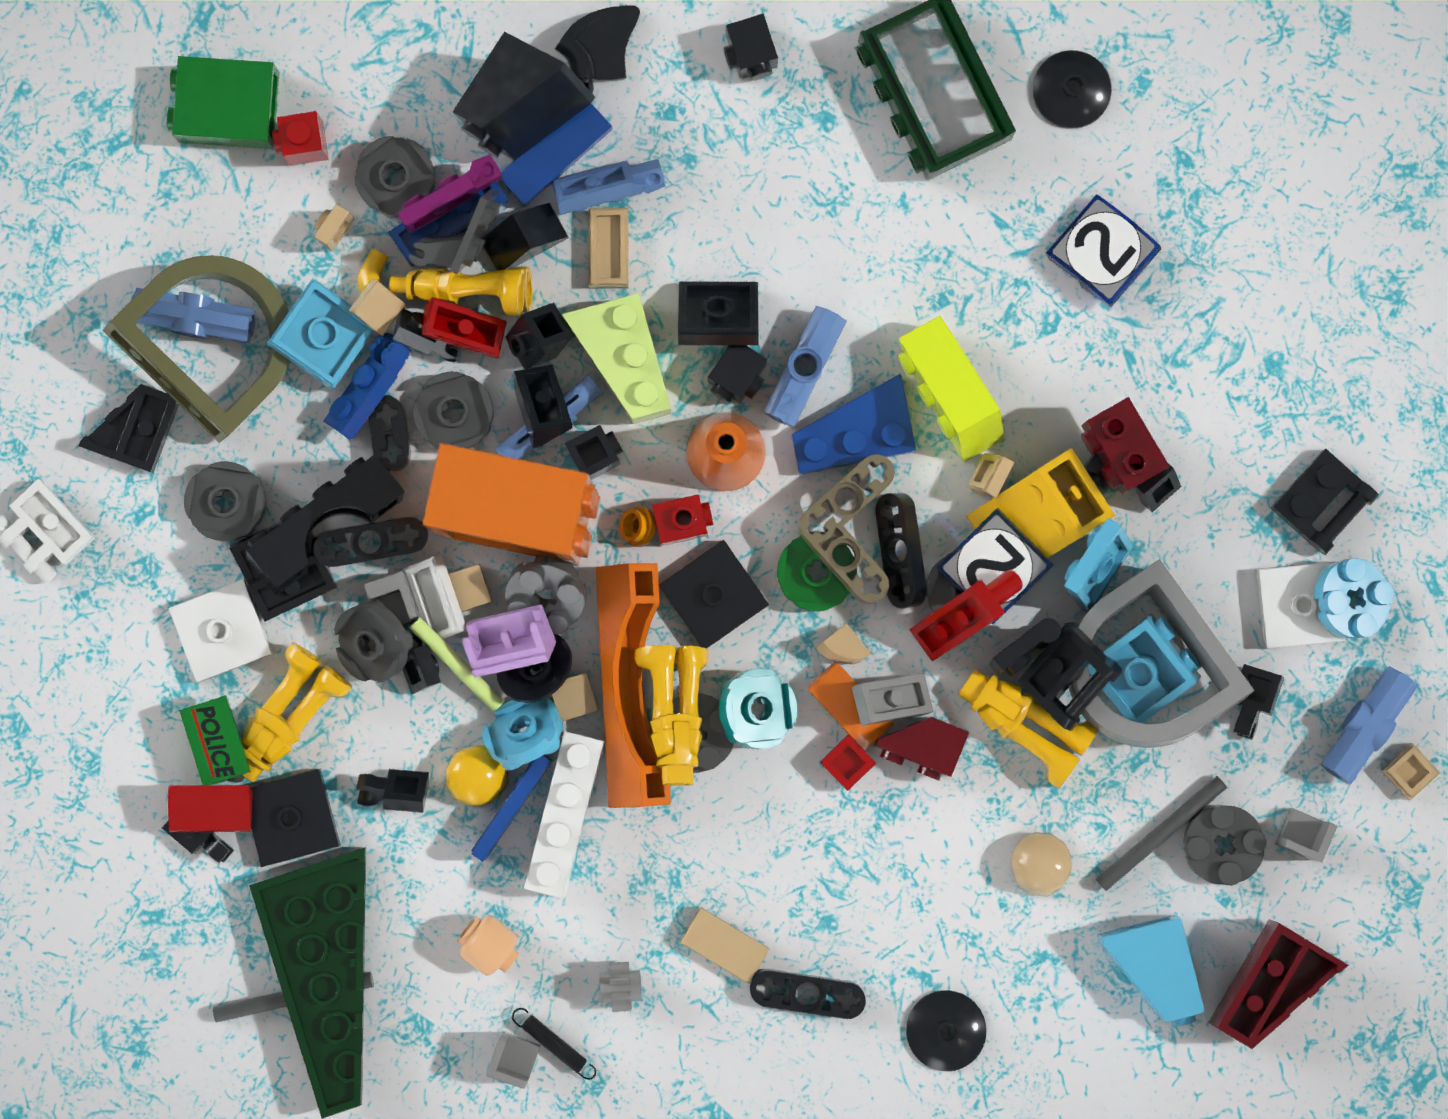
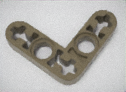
M879 454L870 455L861 461L810 506L798 522V532L801 538L848 591L864 604H875L883 599L889 589V580L885 572L845 529L844 525L883 492L893 481L895 474L893 464L887 457ZM870 464L874 468L881 465L885 470L881 475L884 482L881 483L878 479L873 480L865 488L866 491L871 493V495L866 497L861 486L852 481L851 478L856 476L857 481L860 483L870 472L867 465ZM841 489L852 490L857 496L855 508L852 510L839 508L835 502L837 491ZM826 502L830 511L835 516L841 518V521L836 523L835 518L831 517L823 526V530L826 532L824 535L818 531L813 534L809 533L807 528L811 523L807 518L811 516L817 520L825 514L827 509L821 505ZM842 544L849 546L854 552L853 563L845 567L836 564L832 557L833 549ZM861 561L867 565V567L861 570V573L867 579H872L875 576L879 580L876 586L879 592L877 595L873 592H868L865 595L861 591L864 582L857 574L853 577L852 581L846 575L855 570Z

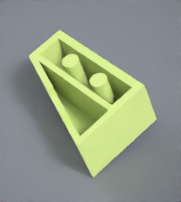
M639 293L562 314L571 332L633 424L672 414Z

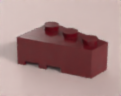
M1269 919L1208 1023L1250 1049H1253L1288 1019L1297 1007L1308 998L1311 999L1320 991L1319 988L1349 965L1279 922Z

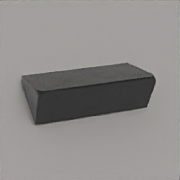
M553 364L514 371V391L532 448L540 447L573 428Z

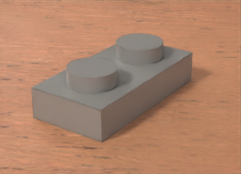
M924 673L861 683L852 687L861 726L924 716L934 712Z

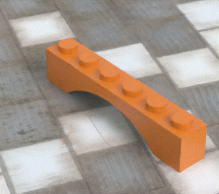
M626 563L595 567L609 808L671 805L670 786L662 785V768H657L656 762L660 759L657 758L651 739L653 733L645 710L642 668L637 666L634 655L635 649L645 647L652 619L660 604L658 563Z

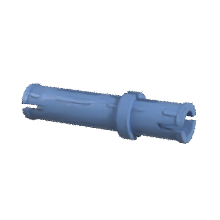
M589 374L563 395L572 422L578 419L575 416L604 394ZM525 425L502 444L495 447L499 455L521 459L533 449Z

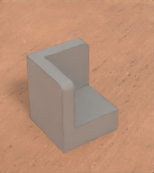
M401 571L364 584L369 600H377L383 603L399 619L401 624L413 622L420 617L405 572Z
M1290 808L1275 845L1312 861L1322 863L1337 825Z
M503 1031L499 1037L486 1076L525 1089L541 1045Z

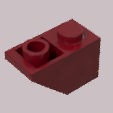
M928 717L878 738L874 746L883 749L880 755L881 758L901 766L904 760L907 759L919 764L918 773L939 781L942 774L952 777L969 732L934 717Z

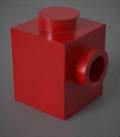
M317 111L277 117L278 129L272 131L275 151L277 154L282 153V156L290 166L329 160L324 124Z
M699 494L652 505L661 546L708 536L706 527L714 525L709 502L701 503Z

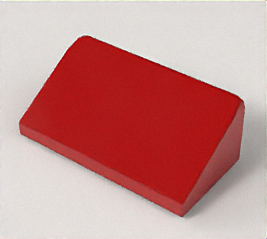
M431 297L424 309L422 335L498 359L507 321Z
M168 786L169 832H251L253 792L250 786Z

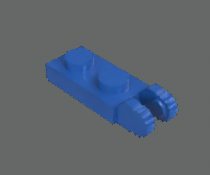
M388 332L383 336L379 335V337H376L377 340L373 341L370 345V357L355 371L352 381L343 394L332 403L328 415L323 420V422L349 440L354 439L398 377L397 374L410 355L409 352L411 350L409 346L394 340L393 334Z

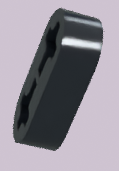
M384 395L368 418L373 455L377 456L388 471L396 472L405 468L411 459L407 418L404 406L396 398ZM384 404H389L392 410L398 411L397 415L391 417L392 430L386 431L384 420L376 417L377 413L383 411ZM393 436L395 446L398 449H403V454L397 456V463L391 464L388 458L382 457V452L388 450L387 437Z

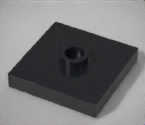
M679 282L678 345L759 344L758 282Z
M722 540L659 584V587L700 646L706 649L769 606V603L725 540Z
M321 768L250 787L253 792L251 829L261 867L341 846Z

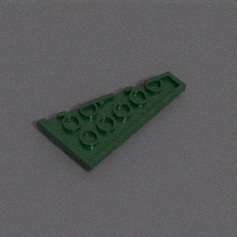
M366 847L249 885L322 1119L362 1105Z

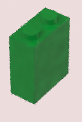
M178 56L177 68H172L170 73L171 92H175L174 107H169L167 112L168 131H172V135L179 143L274 149L272 131L275 130L279 70L273 62Z

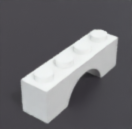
M564 731L524 889L561 899L566 896L585 814L605 746L604 740Z

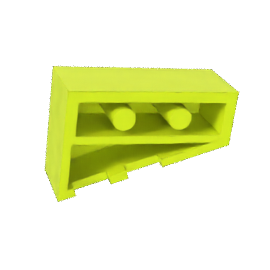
M941 315L899 338L902 353L897 355L902 368L908 376L914 374L919 383L917 390L928 408L932 406L938 417L936 419L947 439L951 440L963 463L1005 440L999 406Z

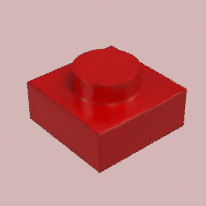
M849 734L820 761L847 791L876 764Z

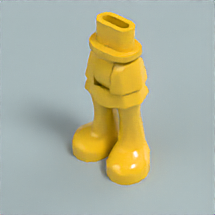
M513 267L474 275L461 274V271L455 274L449 271L448 268H429L410 271L407 276H392L389 281V290L392 293H406L408 300H417L419 297L422 300L429 301L431 297H435L453 304H459L461 297L477 294L494 295L500 298L502 308L507 315L521 316L522 313L531 310L533 281L529 267Z
M292 642L285 652V657L290 665L286 676L263 706L257 707L254 718H249L243 733L242 745L251 771L243 774V776L253 783L263 770L270 771L273 763L292 751L291 745L300 740V734L307 723L330 698H343L352 689V685L337 671L329 666H323L314 684L287 719L281 714L323 664L321 659L295 642Z
M655 645L637 648L634 650L635 662L638 667L650 670L653 680L652 721H650L653 734L651 739L657 758L660 759L656 763L657 768H662V785H693V768L699 766L697 756L702 739L701 732L699 731L702 718L698 716L699 680L701 669L708 663V649L699 646H682L675 649V645ZM674 665L679 674V714H674L673 711Z
M975 669L958 695L972 704L970 708L972 711L979 709L977 713L991 731L997 730L1003 739L1007 737L1046 764L1048 768V781L1059 789L1080 759L1023 724L1025 718L1027 717L1055 735L1080 756L1087 750L1099 730L1093 727L1087 720L1078 723L1072 731L1066 730L1050 716L1030 693L1023 692L1022 686L1002 680L998 681L994 674L989 678Z

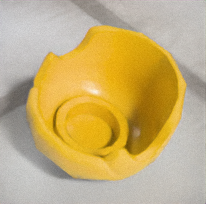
M476 745L464 748L452 757L445 769V783L455 800L467 806H483L501 796L508 784V770L504 769L500 762L491 757L484 745Z

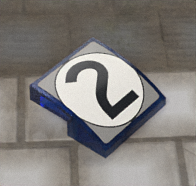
M1096 194L1046 252V255L1051 262L1077 279L1084 290L1111 308L1162 248L1135 222Z
M997 507L937 568L961 593L981 579L987 585L1006 570L1016 572L1022 580L1023 587L1018 593L1000 605L1006 613L1054 564Z

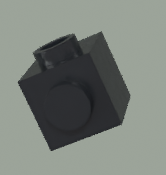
M764 13L726 25V38L729 45L723 47L729 69L736 68L740 79L749 77L751 81L763 79L773 73L772 69L778 66V56Z
M553 302L523 313L505 338L511 353L518 358L524 370L557 358L574 335Z
M729 345L708 376V383L713 385L710 391L728 404H730L732 399L741 404L745 396L753 399L765 379L760 377V374L766 367L768 359L747 345Z
M601 425L565 443L578 470L588 473L591 480L621 465L617 455L622 453L623 450L613 431L605 434Z

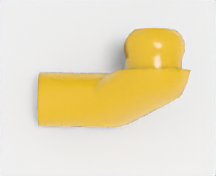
M373 248L370 249L357 276L360 293L363 292L372 279L382 284L379 276L389 257Z

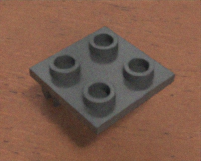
M491 189L481 196L465 234L423 237L413 245L417 250L415 251L416 255H409L410 261L416 266H425L430 263L450 268L449 271L455 274L459 273L465 266L471 267L473 262H477L485 245V240L480 238L482 231H486L489 225H493L500 210L501 204L495 202L499 191Z

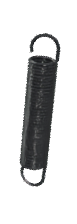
M524 1008L514 1010L512 1013L513 1022L541 1043L548 1051L552 1052L564 1064L569 1066L573 1072L575 1071V1073L587 1080H591L596 1076V1068L592 1064L590 1066L594 1069V1075L591 1078H586L579 1073L586 1064L587 1059L579 1054L578 1051L576 1052L561 1037L559 1038L550 1028L548 1029L533 1014L520 1026L514 1020L515 1012L517 1010L529 1012Z

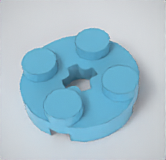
M1351 558L1328 565L1316 581L1314 599H1319L1321 612H1317V615L1322 625L1337 637H1370L1382 627L1388 617L1390 603L1394 599V588L1391 583L1385 580L1380 570L1366 560ZM1348 591H1355L1357 594V605L1349 606L1351 599L1347 595Z
M545 698L546 702L537 701L532 703L510 700L493 713L496 719L491 723L490 727H488L487 723L485 724L482 731L483 743L491 757L500 762L504 769H517L522 764L534 761L544 754H552L560 748L563 720L555 704L550 699ZM527 727L525 731L520 733V729Z

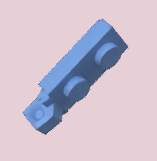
M658 159L637 165H629L628 160L559 178L552 182L560 215L570 212H581L588 207L607 202H619L637 193L645 192L648 194L665 187L664 176Z

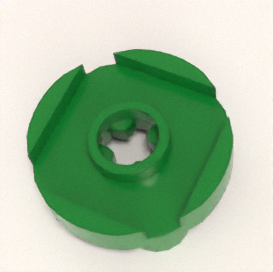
M799 536L792 540L783 550L778 561L777 578L784 596L797 607L813 612L827 611L840 605L850 592L823 561L822 568L828 570V576L821 577L819 583L812 582L811 575L806 574L805 569L806 567H812L815 560H822ZM838 545L833 549L832 557L836 564L845 567L853 563L854 556L846 545ZM857 568L846 574L851 581L857 574Z

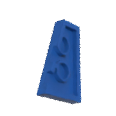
M901 373L792 434L799 475L858 464L868 456L875 454L888 458L916 452Z

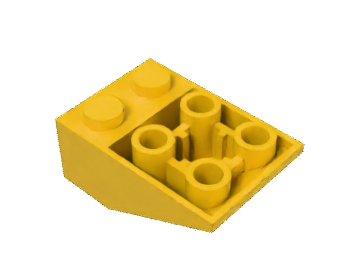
M1070 448L1000 493L997 498H992L966 515V518L975 532L978 533L995 515H998L1044 561L1083 537L1095 527L1103 524L1107 518L1111 519L1115 514L1073 449Z

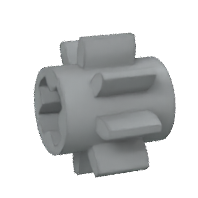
M629 962L610 963V972L599 973L601 1003H612V1012L631 1011L632 1001H642L640 970L630 971Z

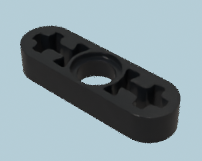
M887 493L878 499L875 507L883 571L889 580L887 597L891 604L897 608L917 607L926 598L927 585L915 504L912 498L905 493ZM898 507V514L893 516L892 508ZM902 527V532L895 533V528ZM899 540L905 543L907 554L903 561L898 559L895 552L896 544ZM900 568H907L908 572L900 573ZM909 585L910 593L904 594V587Z
M413 517L323 531L313 539L311 553L319 564L327 567H337L411 554L424 548L428 541V530L423 526L421 520ZM406 524H410L411 529L419 531V537L413 539L412 546L408 547L407 541H392L395 549L388 551L389 538L384 527L391 526L390 534L404 532ZM367 530L375 531L381 539L379 549L371 554L363 552L359 547V537ZM352 533L350 543L355 557L348 558L349 550L335 552V559L329 560L326 554H320V547L326 545V538L331 537L333 543H346L348 541L345 534Z
M763 969L758 971L750 982V994L753 1000L763 1007L853 1019L862 1013L866 1004L863 990L852 981ZM766 977H772L775 986L786 987L785 979L794 980L789 990L791 1002H782L785 995L778 992L771 993L770 999L763 998L762 991L756 989L757 983L762 984L765 982ZM803 983H813L819 989V998L812 1005H803L796 999V990ZM825 985L833 986L830 992L832 995L841 996L844 995L845 989H851L853 997L859 999L858 1004H852L849 1007V1011H844L840 1002L829 1000L830 1009L822 1008L826 999Z

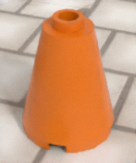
M729 412L713 414L699 422L689 436L686 448L688 465L693 475L704 486L717 491L737 490L749 485L759 475L765 460V443L759 429L744 416ZM730 441L734 446L729 450H723L718 443Z

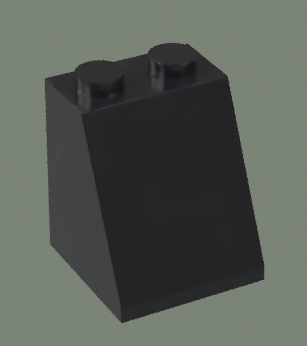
M504 31L452 112L464 123L461 129L470 137L479 141L478 146L495 158H498L500 153L515 161L589 106L595 96L565 62Z

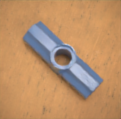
M136 288L135 293H134V295H132L131 300H132L138 293H140L143 289H142V288ZM179 292V295L166 293L136 323L171 329L173 333L192 338L207 339V336L239 343H250L255 328L256 311L252 308L214 302V299L199 294Z
M816 305L794 351L789 356L788 363L763 411L764 414L792 428L795 427L847 320L826 308ZM799 358H810L816 365V371L810 376H800L794 369V363Z
M1391 666L1386 667L1366 698L1360 700L1349 712L1341 727L1344 730L1320 765L1337 779L1346 784H1352L1373 751H1378L1390 738L1396 727L1395 719L1418 685L1404 673Z

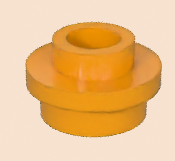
M641 506L627 510L620 520L621 536L631 545H647L652 540L656 531V521L653 512L649 508Z

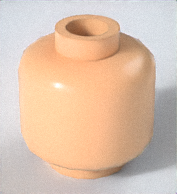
M487 915L482 919L476 916L457 940L461 944L460 956L486 976L492 975L498 969L505 973L519 955L514 950L518 940L516 933L492 915Z

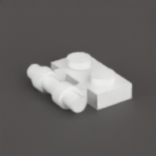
M37 479L9 505L19 519L11 524L3 515L0 516V542L7 549L12 548L24 561L23 567L31 575L36 574L45 584L57 575L55 570L48 564L52 556L55 555L62 564L67 565L96 538L40 479ZM29 529L44 543L38 550H35L24 538L25 533Z

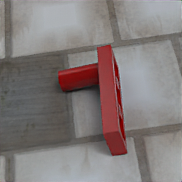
M1006 570L987 585L981 579L909 630L933 662L1002 616L1005 611L1000 605L1022 589V580L1012 570Z

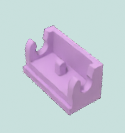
M542 604L470 620L466 624L469 637L462 639L474 678L548 662L556 644Z

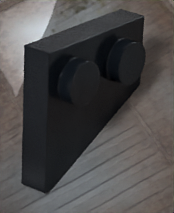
M140 384L127 396L126 401L120 407L113 409L104 418L105 421L89 436L82 438L78 446L154 473L179 404L167 393Z

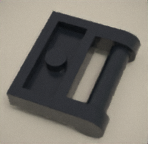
M1323 449L1271 506V509L1317 551L1327 555L1334 547L1332 542L1366 504L1372 505L1379 495L1369 484L1357 477L1330 451ZM1346 486L1354 495L1320 532L1317 531L1311 524Z
M1051 618L1041 620L993 657L988 665L998 677L1005 671L1010 677L1032 660L1029 655L1035 648L1045 649L1049 643L1058 639L1061 633L1059 623Z
M1070 622L1062 627L1058 639L1046 646L1019 678L1018 682L1061 727L1072 731L1080 722L1079 716L1107 683L1109 681L1114 682L1123 671L1120 665L1110 657H1107L1074 622ZM1090 663L1096 672L1070 703L1065 706L1059 698Z

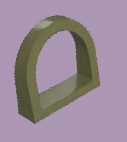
M207 255L181 260L163 270L102 331L220 443L276 388L283 378L290 360L269 346L267 361L258 378L224 411L136 326V322L167 292L183 283L198 279L224 281L245 291L262 310L268 325L270 338L289 310L277 288L261 272L233 258Z

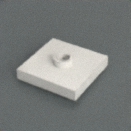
M1335 562L1256 570L1264 649L1346 641V638L1333 635L1322 625L1317 615V612H1321L1319 599H1314V588L1319 575L1328 565Z
M240 580L168 608L196 683L273 655L254 601L247 588L246 580Z

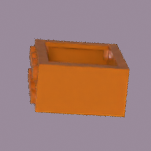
M440 443L423 526L439 537L536 557L550 556L566 561L569 564L579 565L580 558H588L592 535L589 529H587L589 518L596 519L601 496H599V492L595 489V485H593L588 473Z

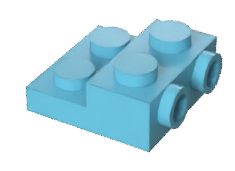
M1149 614L1102 651L1107 657L1116 661L1123 671L1114 682L1109 681L1103 688V691L1122 715L1134 722H1145L1194 686L1201 677L1197 671L1201 668L1200 662L1188 648L1183 651L1179 649L1172 640L1176 633L1169 622L1163 617L1156 620L1152 614ZM1089 663V673L1093 676L1096 670Z

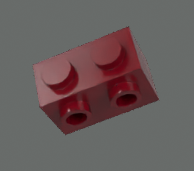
M1129 397L1090 418L1081 425L1084 433L1081 434L1083 443L1092 455L1098 454L1105 466L1101 471L1111 489L1118 488L1121 495L1170 467Z

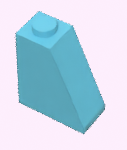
M1171 915L1097 934L1101 946L1160 1019L1165 1022L1171 1021L1172 1026L1175 1027L1193 1023L1196 1021L1195 1015L1205 1013L1181 917Z

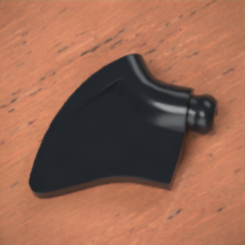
M615 6L592 12L576 21L566 31L556 46L555 50L566 58L569 68L591 93L594 92L593 82L618 81L627 78L625 52L629 38L640 16V10L637 6Z

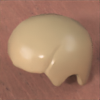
M1034 832L1022 838L1016 845L1015 850L1012 852L1011 866L1015 882L1021 889L1032 896H1050L1063 888L1071 874L1072 860L1069 849L1059 838L1051 833Z

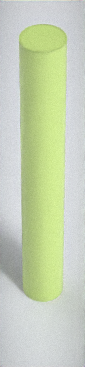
M418 617L408 627L493 712L503 704L504 700L481 677L474 678L471 672L472 668L421 617Z

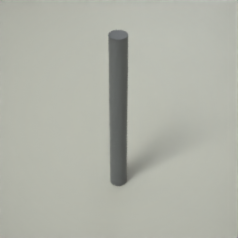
M1218 776L1213 778L1096 878L1098 884L1105 891L1110 889L1227 789L1224 782Z
M371 971L364 973V989L374 987ZM281 991L213 1007V1016L215 1022L218 1023L287 1006Z

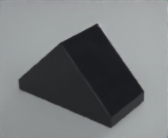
M549 202L511 214L482 239L485 240L484 248L496 270H504L526 262L569 237Z

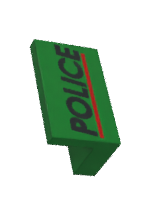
M227 695L179 710L202 785H216L225 782V780L251 772Z

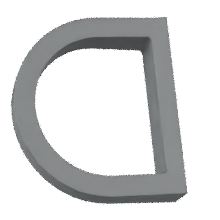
M1160 559L1100 599L1078 624V627L1092 641L1098 628L1104 622L1144 595L1149 594L1219 690V693L1183 717L1160 724H1144L1123 718L1105 705L1098 695L1082 712L1083 717L1103 735L1119 743L1141 748L1163 747L1188 738L1245 700L1254 691ZM1088 666L1069 687L1072 699L1090 679Z

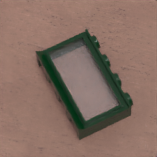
M928 0L874 27L860 31L859 45L855 47L856 53L864 68L871 67L877 79L873 81L874 90L881 103L888 102L894 114L890 117L891 124L899 138H906L911 148V151L907 152L908 158L917 174L923 172L928 181L1012 140L1016 129L951 0Z

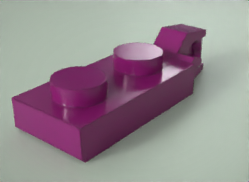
M487 155L472 161L470 170L463 176L459 177L458 174H454L442 180L437 185L438 190L425 197L423 194H419L410 198L402 205L404 209L397 214L407 231L412 234L477 197L478 192L503 179V176L492 156Z

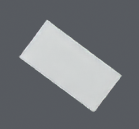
M442 555L433 556L404 568L420 617L443 640L467 631Z

